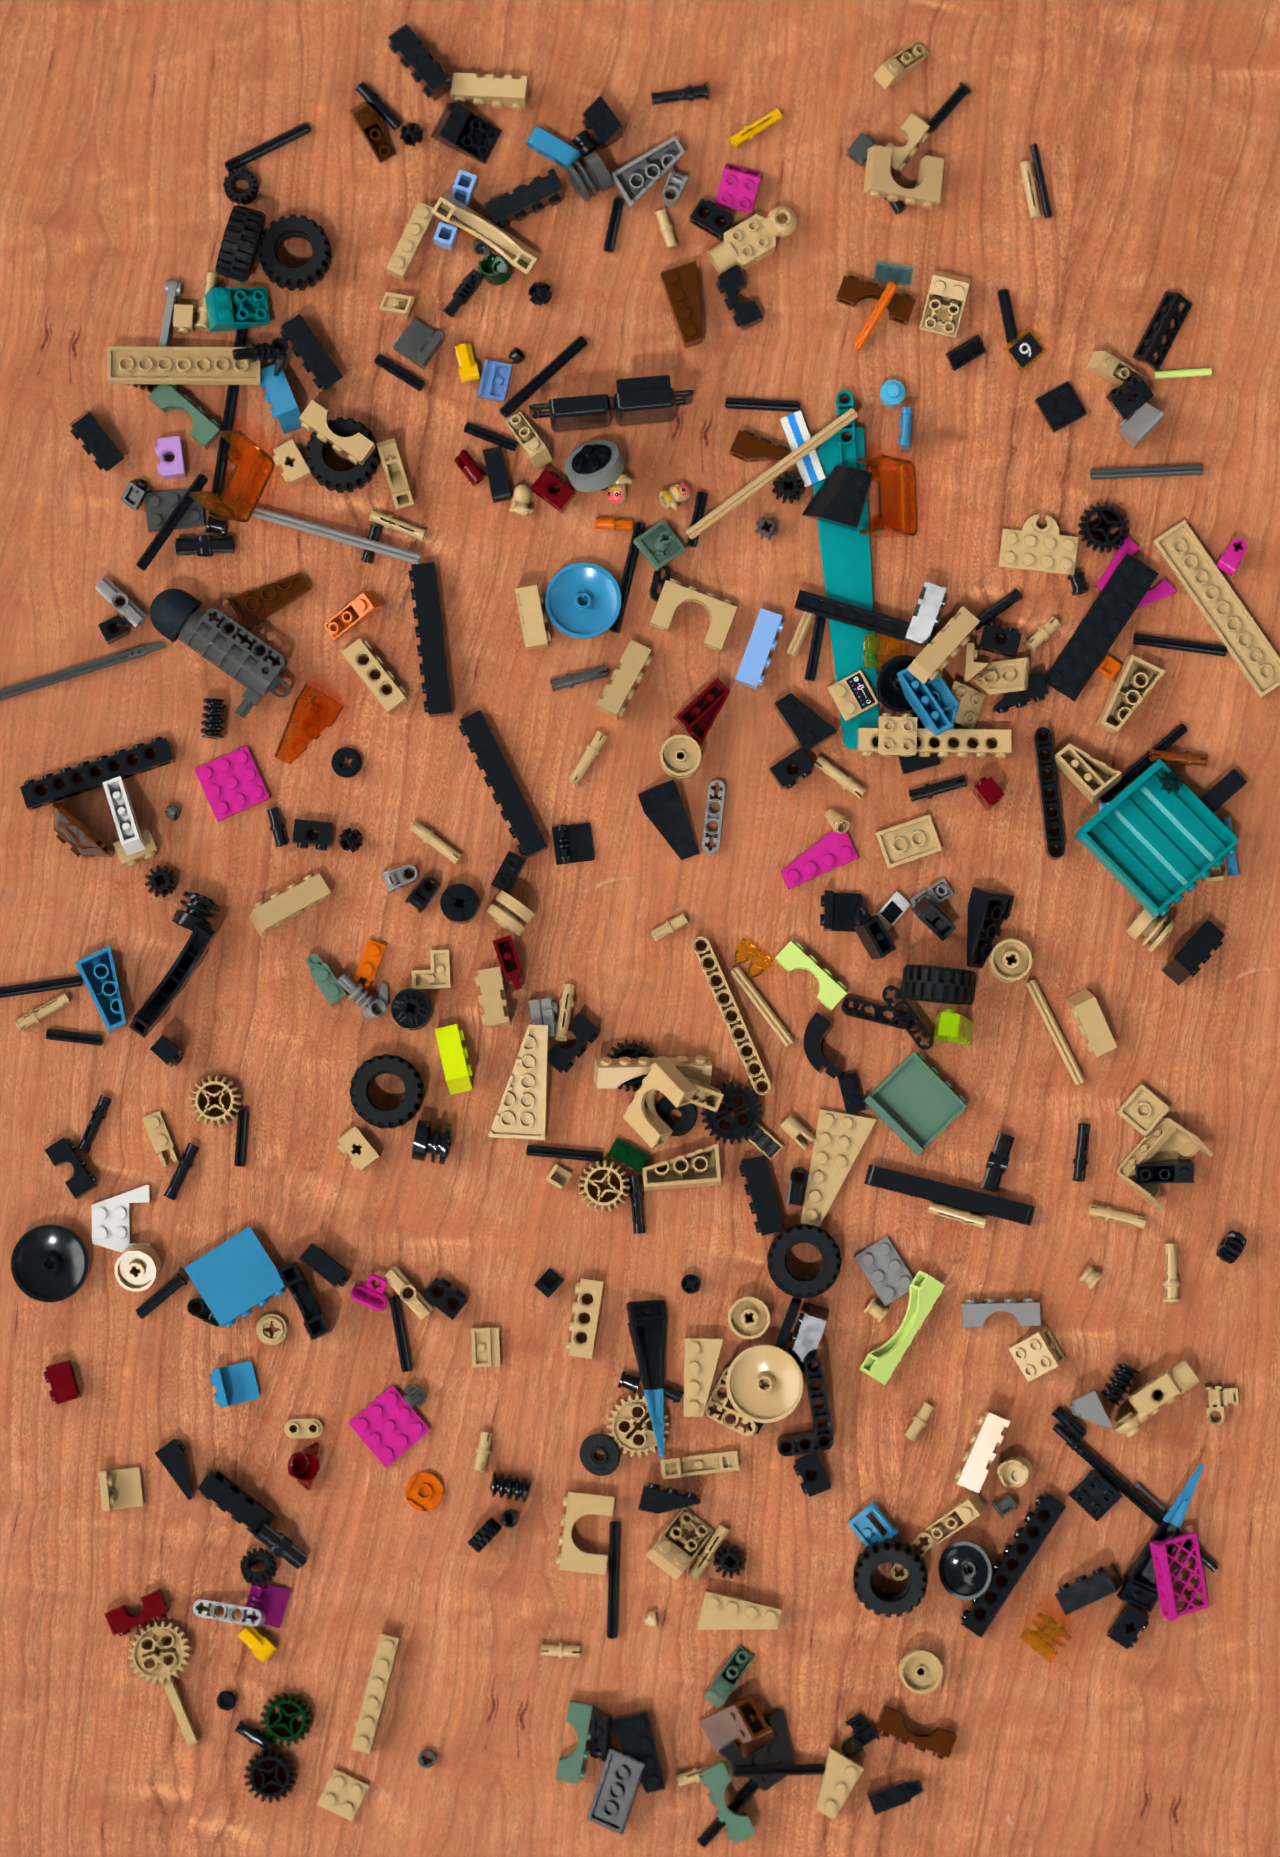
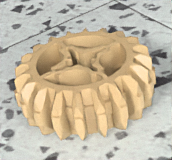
M209 1075V1082L202 1078V1086L198 1083L195 1084L199 1088L198 1091L191 1090L196 1096L189 1097V1100L195 1101V1104H190L189 1106L190 1108H196L192 1112L193 1115L200 1114L197 1117L198 1121L205 1118L203 1121L204 1125H207L210 1120L211 1127L215 1126V1121L221 1127L222 1120L226 1124L230 1123L227 1118L228 1116L232 1119L236 1118L232 1112H239L235 1105H241L240 1101H236V1098H240L241 1094H234L238 1087L231 1089L234 1082L230 1081L226 1084L227 1077H223L222 1081H220V1076L216 1075L215 1081H213V1077ZM213 1085L223 1086L222 1090L215 1094L207 1090L208 1087ZM227 1092H229L231 1098L229 1108L223 1103V1098ZM202 1094L207 1098V1105L204 1110L200 1106ZM208 1094L215 1098L219 1096L220 1100L218 1101H220L219 1104L222 1107L216 1104L211 1105V1102L213 1101H211V1098L208 1096ZM215 1108H219L224 1112L223 1115L218 1117L207 1115Z
M607 1160L603 1161V1166H600L599 1161H596V1168L589 1164L591 1171L588 1172L584 1169L583 1172L587 1176L579 1177V1179L584 1180V1184L578 1183V1187H584V1190H580L579 1194H586L582 1198L583 1202L587 1199L590 1200L587 1203V1207H590L592 1203L595 1204L594 1211H597L598 1206H601V1212H604L605 1206H608V1210L611 1212V1205L614 1204L618 1209L619 1205L616 1202L618 1200L621 1203L625 1202L621 1198L622 1195L628 1197L629 1194L623 1191L624 1189H630V1186H624V1183L628 1182L629 1178H622L626 1171L619 1173L618 1171L621 1169V1166L618 1165L614 1169L613 1161L610 1163V1167L607 1166ZM607 1170L602 1180L590 1178L598 1171ZM612 1173L618 1177L620 1189L610 1184ZM606 1177H608L607 1185H610V1188L614 1190L605 1189L600 1196L601 1191L599 1189L601 1187L598 1188V1185L594 1182L603 1183ZM588 1183L598 1189L596 1200L588 1192ZM607 1192L617 1194L613 1200L601 1202Z

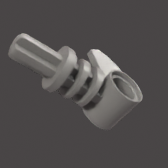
M346 974L339 977L338 983L349 993L347 995L349 999L354 998V1003L359 1002V1008L363 1007L362 1012L366 1019L374 1020L385 1014L388 1001L386 984L382 983L380 985L377 998H374L371 994L367 995V990H362L363 985L361 983L356 985ZM372 1006L375 1007L376 1013L373 1012Z

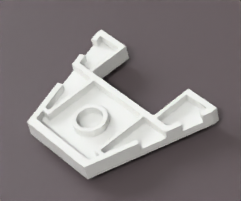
M150 1185L139 1187L91 1205L92 1244L121 1253L134 1244H145L151 1247V1243H131L130 1203H150Z

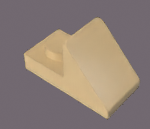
M385 292L379 309L386 313L397 314L404 320H407L415 298Z
M967 643L965 646L964 684L969 683L989 664L974 662V660H977L978 649H974L975 643Z

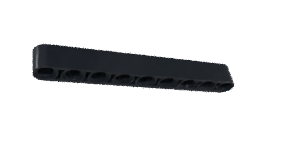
M873 1165L868 1166L864 1184L1029 1226L1032 1224L1035 1206Z

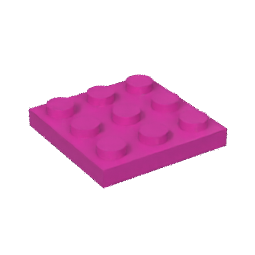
M247 746L194 769L218 822L270 799Z
M393 1385L348 1423L386 1468L431 1430Z

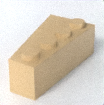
M453 72L451 100L459 104L472 102L476 106L488 104L494 108H503L504 106L520 111L521 109H526L529 89L528 76H521V79H515L512 75L498 78L494 74H487L481 78L475 73Z
M962 606L954 618L952 617L945 627L939 631L912 661L907 670L923 684L929 679L932 681L939 674L937 670L939 668L943 670L950 662L948 658L950 656L954 658L960 651L959 646L964 647L970 641L969 635L980 620Z
M1134 655L1126 657L1095 726L1112 734L1118 732L1166 671Z
M705 1590L696 1629H778L782 1609Z

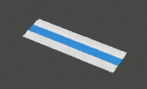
M801 410L780 419L792 452L811 438ZM815 449L796 463L805 487L825 479Z

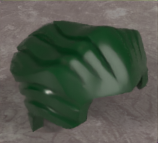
M488 253L482 261L478 262L479 271L491 285L504 284L512 275L511 266L502 255Z

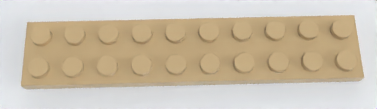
M1182 521L1155 539L1152 543L1221 643L1227 648L1228 653L1259 698L1280 686V657L1186 521Z

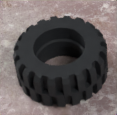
M241 205L234 206L229 216L216 265L218 275L241 282L249 279L257 256L259 239L262 237L266 215L263 212Z
M291 214L290 218L285 219V216L279 217L280 221H272L270 223L271 227L269 229L265 228L263 237L259 239L258 255L265 275L269 277V280L273 284L277 283L278 287L282 289L287 287L289 291H294L295 288H299L302 291L308 285L311 288L315 286L317 280L321 281L324 278L323 274L329 270V263H331L332 257L328 237L324 229L318 226L317 222L313 219L308 220L307 216L301 215L298 218L296 214ZM290 238L305 239L312 246L313 253L311 259L305 265L298 268L283 266L277 257L280 245Z
M337 417L335 421L329 419L328 427L334 434L340 437H350L360 433L375 444V449L363 465L358 463L354 468L340 472L331 469L325 460L326 449L331 443L328 441L324 443L319 440L315 432H312L310 435L311 439L307 442L306 459L313 477L321 486L324 485L327 490H337V493H343V491L354 492V489H361L366 482L369 483L372 480V475L376 474L378 470L377 465L379 464L380 457L376 439L370 429L366 428L360 421L355 422L352 418L344 420L343 417Z
M906 965L903 968L901 995L905 999L971 1005L974 1002L977 976L974 971L957 968Z
M377 1055L363 1062L355 1071L356 1073L351 1079L350 1100L357 1114L367 1123L379 1128L392 1129L405 1125L420 1110L424 1100V1084L416 1068L407 1060L396 1055ZM386 1073L399 1077L405 1086L403 1101L397 1107L389 1110L376 1107L369 1096L371 1082L377 1076Z
M808 1224L791 1226L782 1231L770 1246L767 1256V1267L770 1277L776 1286L788 1295L797 1298L818 1296L826 1292L835 1283L840 1273V1249L834 1238L818 1226ZM809 1243L820 1251L822 1267L813 1278L806 1280L798 1279L788 1271L786 1256L794 1245Z
M890 1538L884 1539V1542L879 1543V1540L875 1541L873 1546L864 1548V1552L859 1554L853 1573L854 1591L857 1593L860 1603L863 1602L867 1610H874V1614L880 1616V1613H883L885 1617L891 1618V1614H896L899 1617L905 1611L910 1613L913 1611L914 1606L917 1607L921 1603V1598H924L926 1594L928 1575L925 1561L920 1557V1552L917 1549L913 1550L912 1545L907 1542L903 1544L899 1539H895V1542L890 1541ZM894 1562L902 1565L909 1575L907 1586L897 1593H884L878 1590L872 1582V1573L880 1564Z

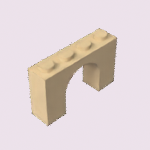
M873 145L868 148L863 193L870 194L872 198L885 197L888 201L892 202L904 201V204L907 205L919 204L927 209H931L940 203L944 167L943 158L927 155L920 159L917 183L913 189H906L899 186L892 178L890 170L892 148Z
M666 580L649 625L667 632L678 606L686 602L698 603L706 609L710 619L709 628L702 646L720 652L737 607L733 606L734 603L729 600L723 599V601L716 599V596L706 592L704 595L699 593L695 587L688 586L686 588L681 586V583L677 580Z
M668 1059L655 1061L651 1065L650 1072L642 1080L643 1084L634 1094L635 1098L626 1108L627 1111L623 1117L652 1149L665 1145L673 1132L656 1112L654 1105L656 1091L662 1092L676 1108L689 1104L697 1091Z
M568 1491V1495H564L563 1506L566 1507V1515L562 1514L560 1525L564 1526V1532L559 1534L558 1545L562 1546L561 1554L557 1553L556 1565H560L559 1570L606 1575L608 1555L585 1552L579 1549L572 1539V1527L584 1515L613 1516L615 1496Z

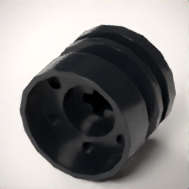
M185 891L183 896L190 899V902L180 901L187 909L186 911L176 910L172 922L193 931L197 923L201 921L213 929V925L207 921V918L217 919L218 916L211 913V909L220 912L222 907L217 905L212 899L201 894Z
M408 988L400 991L394 997L391 1004V1013L400 1027L416 1031L423 1029L429 1024L433 1014V1007L424 992ZM410 1004L416 1006L414 1009L415 1013L413 1014L406 1011L409 1009L408 1005Z
M418 1120L412 1148V1159L425 1161L427 1154L430 1153L432 1163H435L437 1155H440L439 1164L444 1165L451 1148V1125L446 1124L443 1133L441 1132V1123H438L436 1130L432 1131L430 1121Z

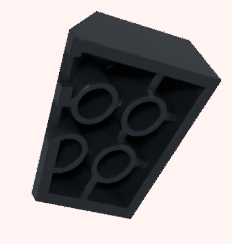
M835 466L802 513V516L857 531L873 473L853 467Z

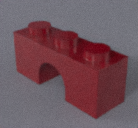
M161 1589L141 1597L143 1611L139 1616L131 1615L125 1605L105 1613L113 1636L119 1634L121 1637L130 1633V1628L137 1626V1629L148 1625L147 1621L155 1618V1621L166 1617L165 1613L170 1610Z

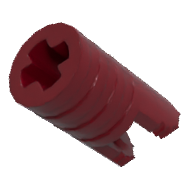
M462 450L454 460L473 486L480 483L486 477V474L468 451Z

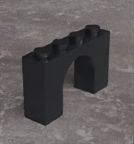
M293 1262L277 1270L285 1288L289 1289L305 1321L303 1324L311 1340H317L333 1332L299 1262Z

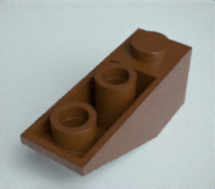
M363 102L349 111L380 163L396 154L368 103Z
M747 430L743 432L738 431L730 449L731 456L745 462L782 460L791 453L787 447L782 445L777 447L771 444L770 440L763 437L758 439Z

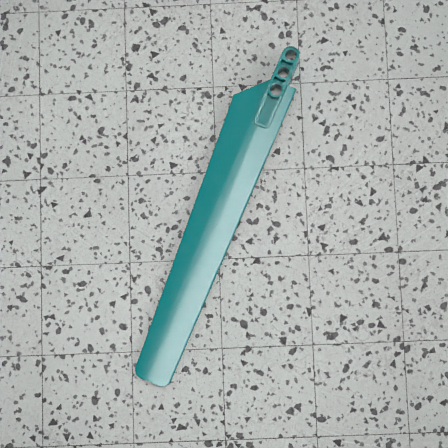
M842 390L836 396L837 418L849 409H854L853 395L848 390ZM847 396L850 399L849 403H840V397ZM854 420L826 440L816 451L825 479L813 484L814 496L835 466L853 467L866 471L864 427H855ZM847 433L851 435L852 439L849 442H844L841 436ZM867 494L857 531L817 520L826 598L874 612ZM829 619L836 683L861 670L879 702L875 689L877 677L875 633ZM879 704L846 722L840 713L843 742L847 748L857 749L858 728H879L877 726ZM878 738L872 739V744L875 747L878 746Z

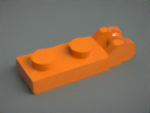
M369 939L353 981L358 985L360 978L366 979L363 991H369L387 947Z

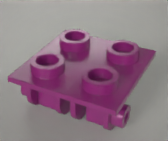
M263 1582L261 1586H258L256 1583L255 1586H251L246 1607L262 1610L265 1613V1622L263 1624L280 1628L291 1590L270 1584L264 1585ZM248 1615L247 1618L258 1620L259 1616Z

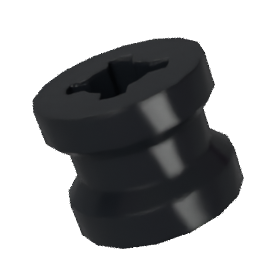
M686 1275L681 1281V1287L688 1294L696 1293L700 1288V1280L695 1275Z

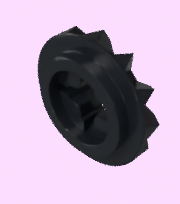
M344 747L334 753L331 764L337 775L349 778L355 776L361 770L362 759L355 749ZM342 756L347 760H352L350 763L351 770L347 766H342L344 763Z

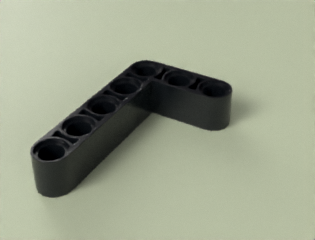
M809 1354L803 1360L813 1429L780 1435L776 1444L779 1453L785 1457L825 1451L833 1446L834 1440L823 1369L819 1357L815 1354ZM810 1362L818 1363L815 1368L808 1367ZM814 1380L820 1381V1385L817 1387H813L810 1384ZM816 1399L823 1400L821 1405L813 1404ZM820 1417L826 1418V1421L822 1424L816 1422ZM822 1436L829 1437L826 1442H820L819 1439ZM803 1439L810 1440L807 1445H801L800 1442ZM784 1442H788L791 1444L790 1447L786 1449L782 1448L781 1445Z

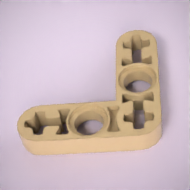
M727 1367L723 1371L706 1404L705 1414L710 1419L746 1437H752L757 1432V1424L728 1408L727 1405L730 1401L728 1395L723 1399L718 1396L719 1389L726 1388V1385L722 1383L723 1381L726 1382L729 1367ZM717 1405V1410L722 1413L724 1412L721 1421L719 1420L721 1418L720 1415L715 1413L713 1416L711 1415V1407L714 1408ZM729 1414L736 1416V1422L732 1425L726 1422V1417ZM741 1418H743V1420L741 1421L742 1423L746 1425L751 1423L750 1427L753 1428L752 1431H747V1433H745L746 1429L741 1426H739V1428L736 1429V1427L740 1424Z

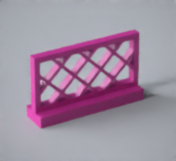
M1191 1532L1163 1541L1155 1540L1149 1542L1162 1617L1172 1621L1178 1619V1616L1208 1608L1209 1604L1197 1533ZM1192 1538V1546L1188 1551L1182 1546L1187 1539ZM1174 1544L1177 1546L1172 1555L1167 1553L1166 1545ZM1181 1549L1187 1553L1182 1562L1175 1559ZM1191 1556L1195 1558L1196 1562L1192 1569L1186 1566ZM1173 1561L1180 1565L1175 1574L1170 1572V1566ZM1183 1568L1190 1571L1185 1581L1179 1578ZM1194 1575L1198 1577L1199 1581L1195 1588L1189 1585ZM1176 1580L1183 1583L1178 1593L1173 1590ZM1187 1586L1193 1590L1188 1600L1182 1597ZM1198 1593L1201 1595L1202 1603L1194 1605L1192 1601ZM1181 1598L1186 1603L1181 1610L1177 1611L1176 1604Z

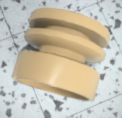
M1144 908L1125 932L1134 940L1143 935L1145 938L1141 943L1142 946L1148 941L1152 942L1147 949L1151 953L1168 938L1176 921L1172 919L1166 925L1164 922L1168 918V914L1160 919L1158 917L1155 919Z

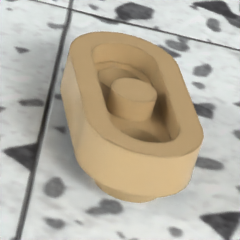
M314 1418L291 1419L286 1422L284 1432L289 1438H317L323 1432V1424L320 1420ZM292 1425L297 1426L295 1433L290 1430ZM311 1425H315L317 1427V1430L315 1432L310 1431Z

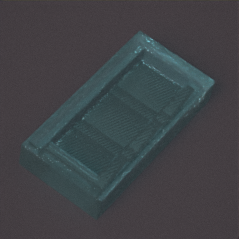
M876 261L873 281L885 283L891 281L895 284L911 286L914 266Z

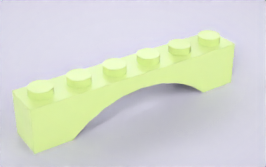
M919 1270L909 1286L908 1308L900 1327L885 1344L867 1355L859 1370L885 1385L891 1378L905 1351L911 1345L914 1336L921 1328L926 1316L932 1310L945 1285Z

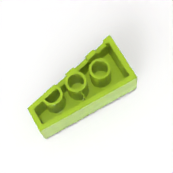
M945 1009L935 1018L933 1038L937 1041L971 1045L974 1022L961 1014H956V1010Z

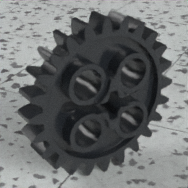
M731 1082L730 1087L727 1088L726 1084L723 1083V1089L720 1091L724 1094L721 1102L725 1103V1109L721 1112H714L709 1109L701 1112V1115L706 1116L702 1123H708L704 1129H711L712 1131L709 1135L712 1137L716 1134V1141L723 1138V1144H726L728 1140H730L731 1145H734L735 1140L741 1144V1138L744 1137L745 1140L749 1141L747 1135L755 1136L752 1130L760 1129L756 1124L763 1122L758 1118V1116L764 1114L758 1111L762 1104H756L760 1098H753L755 1092L751 1091L748 1093V1086L741 1089V1083L734 1087L733 1082ZM737 1097L744 1099V1103L740 1107L734 1105V1100ZM744 1108L749 1109L746 1112L735 1113L734 1118L725 1116L716 1119V1116L729 1114L730 1109H733L735 1112ZM743 1115L749 1117L746 1125L739 1124V1118ZM725 1120L729 1121L730 1128L728 1130H721V1123Z

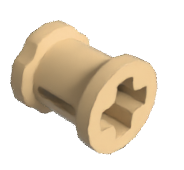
M873 1298L864 1309V1312L871 1314L879 1323L889 1309L883 1308Z

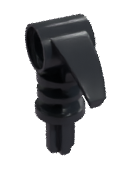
M275 338L271 345L268 343H263V345L261 343L257 345L250 343L248 348L234 349L232 356L235 360L249 359L252 363L256 362L257 359L259 361H262L263 358L265 360L270 359L275 362L274 375L278 376L286 362L288 343L282 338Z

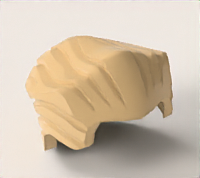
M1013 1456L998 1466L997 1475H999V1479L1005 1487H1021L1031 1477L1032 1466L1026 1458Z

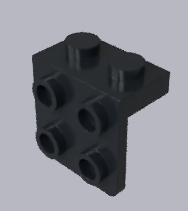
M825 890L824 895H821L820 907H824V914H820V926H823V931L856 932L853 928L856 922L852 911L862 906V895L859 893H833V891Z

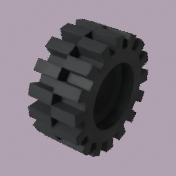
M235 168L233 169L234 172L228 173V177L225 176V182H223L224 190L231 202H236L238 205L240 203L246 205V202L250 203L252 198H256V193L258 194L259 191L258 182L254 174L250 173L248 169L243 170V168H239V170H236ZM238 180H245L248 183V189L243 193H238L234 190V184Z
M491 1517L467 1543L479 1553L503 1527Z
M255 1548L253 1553L247 1552L248 1556L243 1555V1561H240V1569L244 1580L248 1584L251 1582L252 1586H255L256 1583L258 1586H261V1583L264 1582V1585H267V1580L271 1582L273 1580L272 1576H276V1562L273 1554L269 1553V1550L265 1549L263 1551V1548H259V1551H257ZM257 1563L266 1564V1567L259 1572L251 1570Z

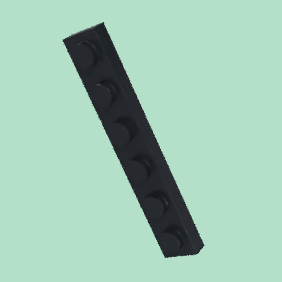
M799 590L794 609L901 641H904L910 623L803 590Z

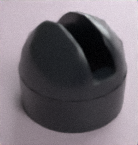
M514 348L509 353L508 359L513 360L512 364H520L525 360V356L519 348Z

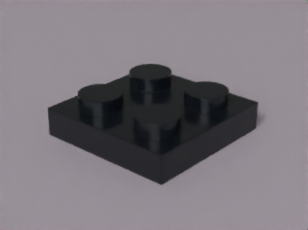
M1068 381L1035 399L1036 405L1053 434L1087 415Z

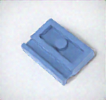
M485 359L477 397L504 403L512 364Z

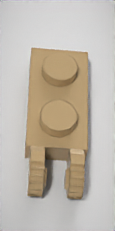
M161 1111L143 1117V1123L162 1166H167L163 1151L168 1149L174 1163L178 1162L174 1150L175 1146Z

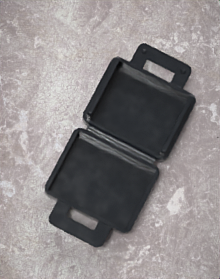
M669 375L618 379L616 381L617 393L614 394V397H609L608 394L555 398L550 399L548 403L529 405L530 416L535 419L550 417L551 429L554 432L606 428L610 425V411L614 410L616 424L619 426L664 423L675 419L676 406L693 403L694 390L674 391L671 388Z

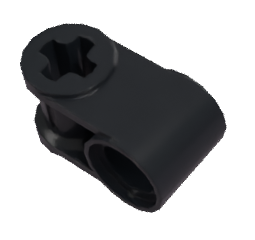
M432 877L425 878L412 891L405 902L417 908L418 913H422L439 891L438 881ZM433 881L435 883L433 891L426 890L425 885L427 882Z
M195 1298L189 1301L187 1309L191 1315L219 1327L215 1317L212 1319L213 1314L204 1300ZM195 1301L202 1305V1309L198 1313L191 1309V1305Z

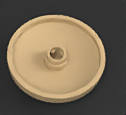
M762 1344L744 1350L734 1359L727 1372L726 1391L732 1406L743 1417L754 1422L771 1423L787 1417L797 1407L803 1395L804 1378L800 1365L790 1353L774 1345Z

